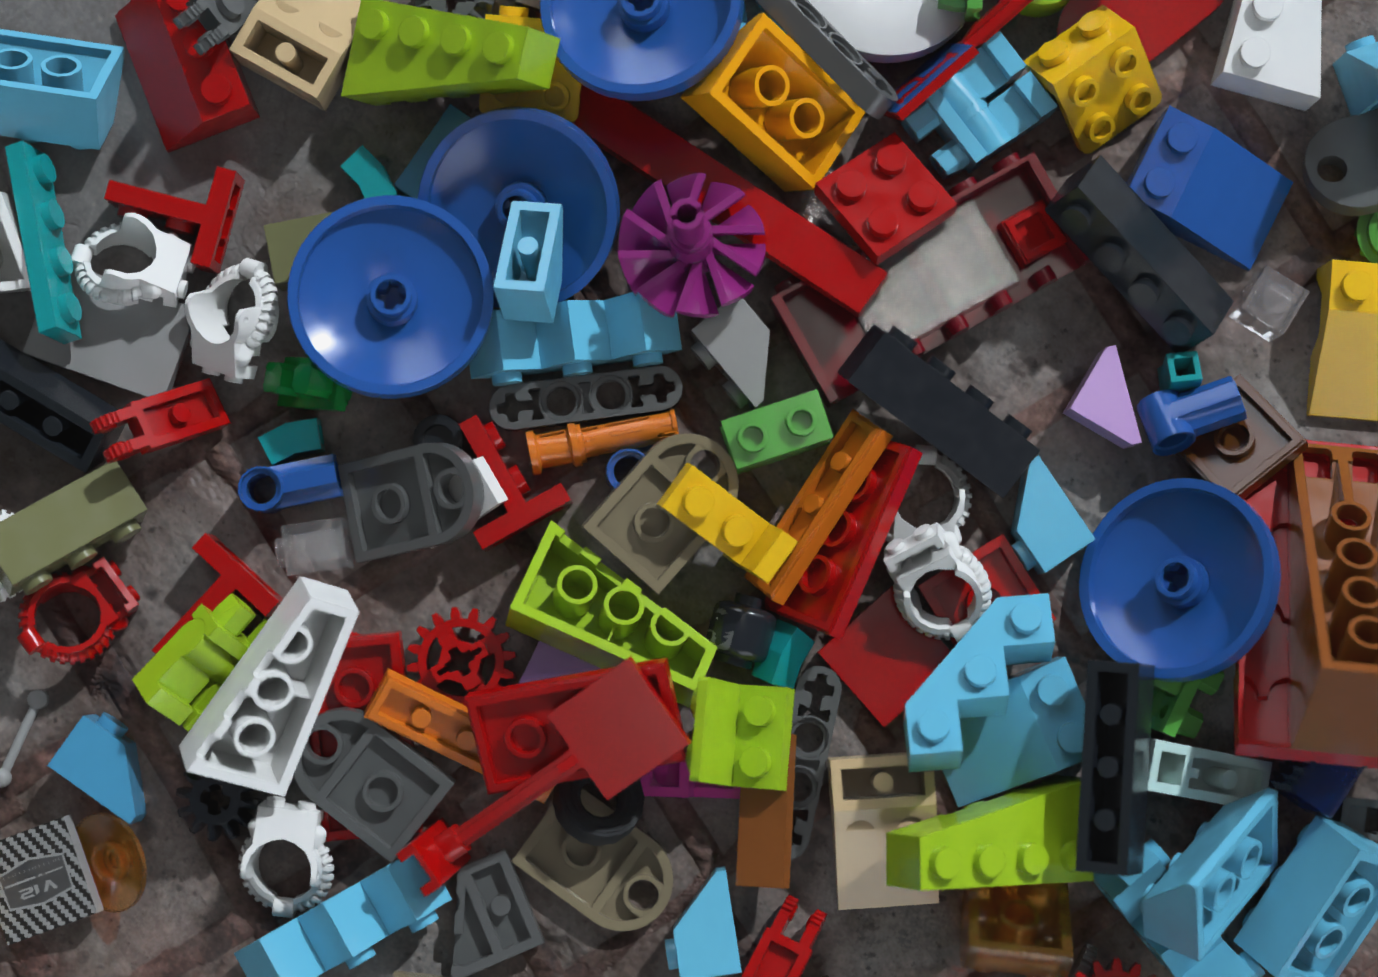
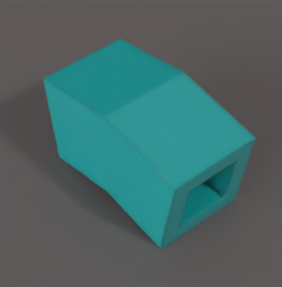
M363 145L340 166L345 174L360 188L364 198L398 195L385 167Z
M1197 351L1166 354L1162 366L1157 368L1160 391L1173 389L1180 394L1201 386L1203 377ZM1176 372H1183V375L1177 376Z
M317 418L284 423L258 437L273 466L285 464L300 455L326 451L321 420Z
M777 619L767 658L763 662L755 663L751 675L773 685L794 689L801 664L815 641L798 627Z

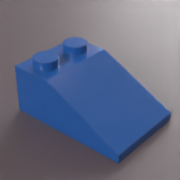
M1169 106L1158 118L1126 182L1173 235L1246 271L1251 270L1293 184L1290 179L1216 128L1172 106Z

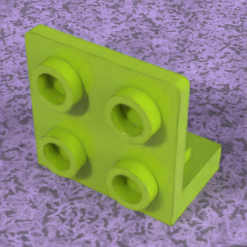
M699 677L697 689L694 690L691 698V714L694 718L693 740L688 745L686 751V764L690 771V781L729 787L786 791L795 689L742 685L711 677Z

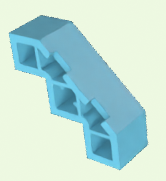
M633 292L606 300H565L558 302L553 323L505 320L501 310H493L492 321L485 341L469 364L471 379L492 378L493 386H507L522 383V376L562 371L564 377L581 376L593 373L592 366L633 361V367L659 365L663 363L662 355L682 350L677 313H675L674 318L662 315L644 301L639 294L635 296Z
M1049 593L997 597L907 701L904 709L903 725L909 773L960 768L963 745L959 719L1006 715L1010 696L1006 665L1051 662L1055 635Z
M1152 838L1144 843L1143 873L1131 876L1094 873L1093 882L1114 909L1124 916L1127 922L1134 928V933L1173 977H1262L1266 974L1257 961L1247 952L1242 951L1237 955L1222 939L1221 935L1199 962L1144 937L1143 913L1139 909L1142 895L1149 885L1157 884L1167 872L1166 866L1171 862L1168 855Z
M412 855L402 863L399 859L395 860L372 875L235 952L234 955L246 977H318L343 962L351 970L375 956L376 952L372 945L406 926L409 927L413 934L438 920L439 917L435 909L452 900L444 884L428 896H424L419 888L430 877L415 856Z

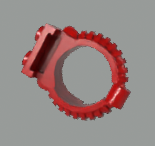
M104 556L93 562L91 568L82 565L76 568L72 574L62 572V575H57V573L52 574L53 580L49 584L32 594L23 596L22 600L24 602L19 605L21 613H18V619H20L18 626L22 629V633L17 637V640L29 655L38 652L43 659L47 657L50 659V662L55 663L59 661L63 665L66 662H70V665H76L75 662L79 661L80 663H85L86 659H94L96 654L101 655L103 649L110 646L109 641H113L115 637L113 635L114 632L128 627V617L138 610V601L141 600L140 596L133 586H125L119 578L122 573L113 560L107 562ZM76 592L89 597L97 604L101 623L95 634L80 645L65 647L57 646L49 641L45 642L35 629L36 610L40 603L44 604L61 593Z

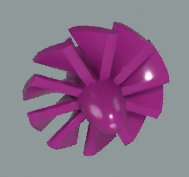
M705 173L686 175L666 185L672 204L671 208L662 180L654 182L642 194L632 211L629 209L625 211L620 226L619 250L617 251L621 269L629 288L635 296L639 294L652 308L670 318H674L675 313L697 318H712L719 315L706 276L708 271H710L721 307L740 301L753 290V284L719 262L715 255H724L754 277L760 272L765 260L766 244H723L717 240L724 235H765L764 226L758 213L750 205H747L718 226H712L710 221L740 201L746 194L735 186L711 182L701 206L698 198L707 176Z

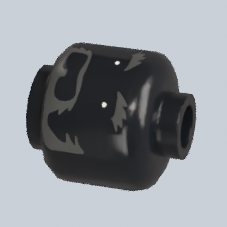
M736 592L734 602L723 600L716 603L706 635V639L718 647L713 657L714 660L750 670L753 663H760L766 660L777 620L772 613L763 610L765 600Z

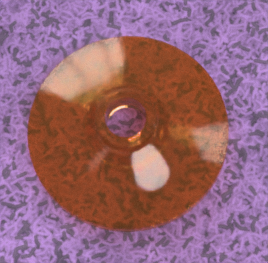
M99 812L83 818L77 824L76 830L104 911L118 913L132 908L142 897L147 881L146 859L137 836L122 819L113 814Z

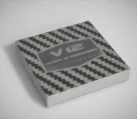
M71 814L0 840V925L7 945L104 910Z

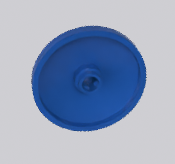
M540 0L544 32L560 38L557 59L566 71L582 85L596 93L627 101H649L672 96L690 88L709 75L732 47L739 32L744 11V0Z
M520 106L504 107L481 113L465 121L450 132L436 147L428 160L420 181L418 199L439 206L452 214L476 238L488 261L493 286L512 201L562 204V283L558 302L570 298L594 278L607 261L617 237L620 221V200L617 184L607 159L594 141L580 128L561 116L545 110ZM494 292V307L500 308Z
M400 195L369 197L347 204L324 218L311 231L299 248L293 261L288 281L287 301L291 324L302 349L311 362L325 376L338 385L361 395L382 399H399L435 390L455 378L470 364L482 347L490 328L494 308V290L486 256L476 238L461 221L439 206L427 201Z
M1175 478L1152 483L1138 489L1117 503L1107 513L1093 533L1095 540L1086 547L1080 569L1079 596L1084 619L1091 634L1099 646L1116 662L1155 665L1154 680L1165 682L1194 681L1217 674L1240 660L1260 639L1273 616L1278 601L1281 581L1280 560L1274 538L1267 524L1258 512L1241 497L1225 487L1205 480Z

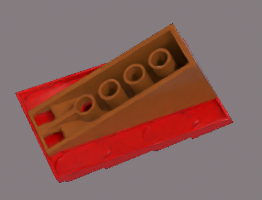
M1307 440L1308 449L1243 499L1262 517L1274 538L1280 560L1281 581L1278 601L1266 630L1256 644L1240 660L1235 662V676L1233 679L1234 755L1263 756V758L1301 762L1315 761V763L1353 767L1367 766V768L1378 769V447Z

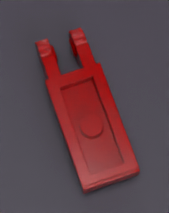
M207 378L132 401L122 409L100 416L89 424L94 435L104 434L126 423L128 424L134 438L128 441L117 442L103 452L107 463H113L129 458L141 452V455H145L221 430L231 422L211 379Z
M789 894L771 928L766 927L741 977H801L813 954L811 948L824 925L827 913L816 909L815 913L811 914L798 943L783 935L789 922L793 920L798 910L799 899Z

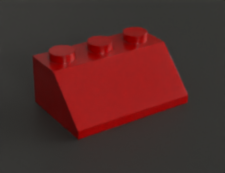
M131 0L115 14V18L168 153L260 118L241 65L229 50L232 45L230 37L219 45L215 44L202 55H199L193 45L197 43L199 37L207 32L200 21L197 19L190 26L183 27L180 30L172 21L188 7L186 3L190 0Z

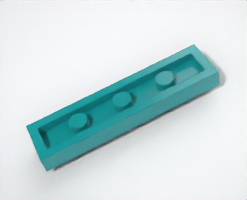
M22 140L5 146L38 333L62 344H67L82 339L79 320L82 318V309L79 300L73 292L70 275L73 272V261L70 253L65 248L62 227L65 225V217L62 208L56 200L53 184L56 181V170L47 154Z

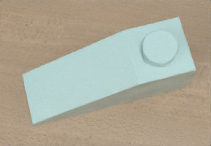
M1151 738L1148 791L1226 805L1268 788L1273 762Z

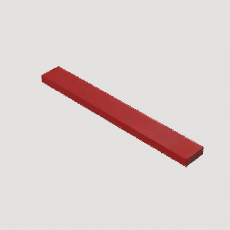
M581 84L579 117L571 123L586 133L597 146L653 183L661 179L665 191H667L666 185L678 178L694 173H705L707 176L698 198L701 206L711 182L725 183L741 189L746 196L711 221L719 225L747 205H750L761 218L765 235L734 236L746 244H766L765 257L856 317H861L887 281L888 272L879 266H875L874 263L625 100L604 96Z

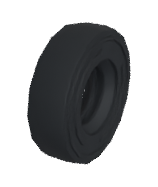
M591 778L562 782L555 785L552 803L556 819L566 833L582 843L594 846L614 844L629 835L642 816L645 797L639 779L615 795L617 802L616 810L611 815L604 817L591 814L582 805L581 790L587 784L594 783Z

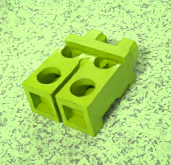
M233 593L226 597L213 611L201 604L192 614L194 619L182 626L132 679L148 705L179 726L182 724L188 732L268 621V619L264 618L249 636L242 633L256 617V614L244 601Z

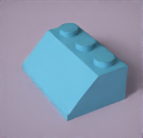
M0 29V136L19 138L31 143L47 142L68 145L79 150H100L114 123L125 57L124 47Z
M1266 788L1226 804L1210 822L1205 821L1201 824L1193 842L1183 853L1179 852L1172 858L1168 870L1156 885H1149L1142 895L1139 909L1143 913L1145 938L1197 962L1202 959L1278 865V791Z
M1316 815L1312 822L1306 825L1299 833L1297 845L1285 863L1272 874L1270 886L1258 904L1245 915L1242 928L1233 940L1274 977H1339L1378 919V844L1343 823Z

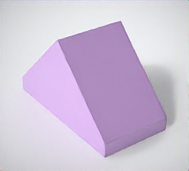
M1116 345L1104 348L1096 355L1063 414L1125 449L1142 443L1118 351Z

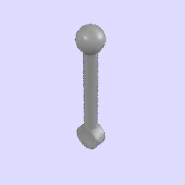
M33 690L27 697L29 709L0 768V788H4L11 783L12 775L10 771L39 709H44L49 704V695L44 690Z

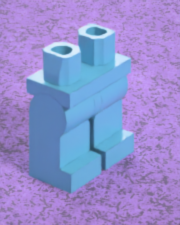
M1000 30L977 49L979 54L901 122L904 130L916 143L934 130L944 140L946 144L929 158L932 166L943 180L962 172L964 169L970 174L982 163L1050 118L1058 107L1031 70L1019 78L1027 65ZM1014 82V84L1010 88H1008L1006 91H1004L1002 94H1000L998 97L992 100L989 104H987L988 100H990L992 97L997 95L999 92H1001L1003 89H1005L1007 86Z

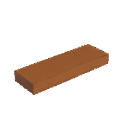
M791 734L786 791L740 787L736 886L790 889L797 735Z

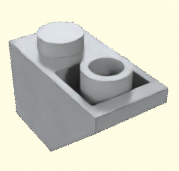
M741 299L733 304L724 307L720 306L717 308L718 316L705 318L691 330V337L696 343L690 349L707 370L714 366L719 369L728 380L722 385L723 389L740 409L748 404L752 410L762 407L764 400L770 330L747 302Z

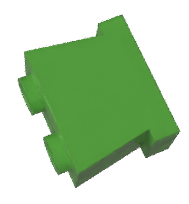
M818 389L722 420V426H720L727 452L735 464L737 474L829 445L830 439L834 438Z

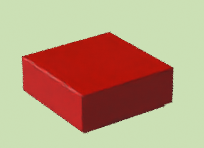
M1043 198L997 225L1021 268L1026 267L1068 242L1060 227L1044 211L1047 205Z

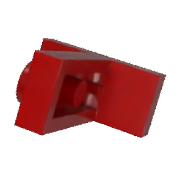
M217 166L206 204L113 180L108 182L104 199L115 208H118L116 215L121 218L124 217L125 213H136L145 218L149 216L166 221L164 228L189 236H194L195 230L199 229L190 263L201 271L218 275L221 271L245 180L237 171Z
M474 415L459 424L477 458L484 456L508 498L503 503L507 510L506 514L473 532L482 550L487 552L573 504L562 483L526 501L523 495L531 491L517 464L510 468L505 464L499 451L507 446L493 421L484 425L481 419Z
M205 533L193 545L192 549L221 576L158 642L152 651L157 654L182 626L193 620L192 614L201 604L213 611L231 593L237 597L242 594L264 616L271 617L283 598L216 535Z

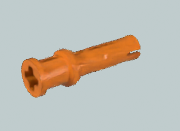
M671 409L666 412L581 428L580 424L575 425L573 422L568 423L566 429L538 435L532 430L525 432L535 476L540 475L545 468L573 463L575 467L583 466V463H587V458L615 453L626 448L636 449L654 445L666 437L679 434L675 411Z

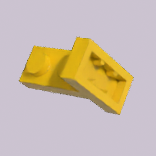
M689 463L684 465L657 503L721 551L728 560L766 583L770 582L798 543L797 540L785 531L768 523Z

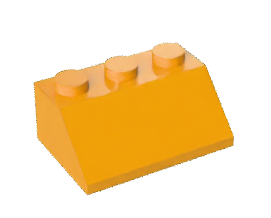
M765 13L757 14L739 30L732 47L719 65L697 84L686 89L680 97L784 192L814 190L815 183L825 176L866 113Z

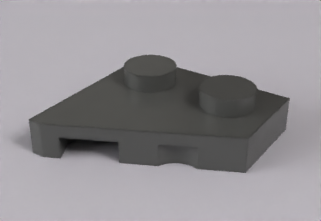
M507 848L468 863L458 870L451 977L469 976L545 942L516 869L511 862L512 860Z

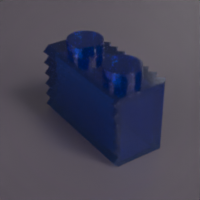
M1285 760V762L1279 763L1280 770L1273 771L1274 779H1269V787L1278 791L1280 795L1306 812L1332 818L1365 769V766L1353 767L1315 763V761Z

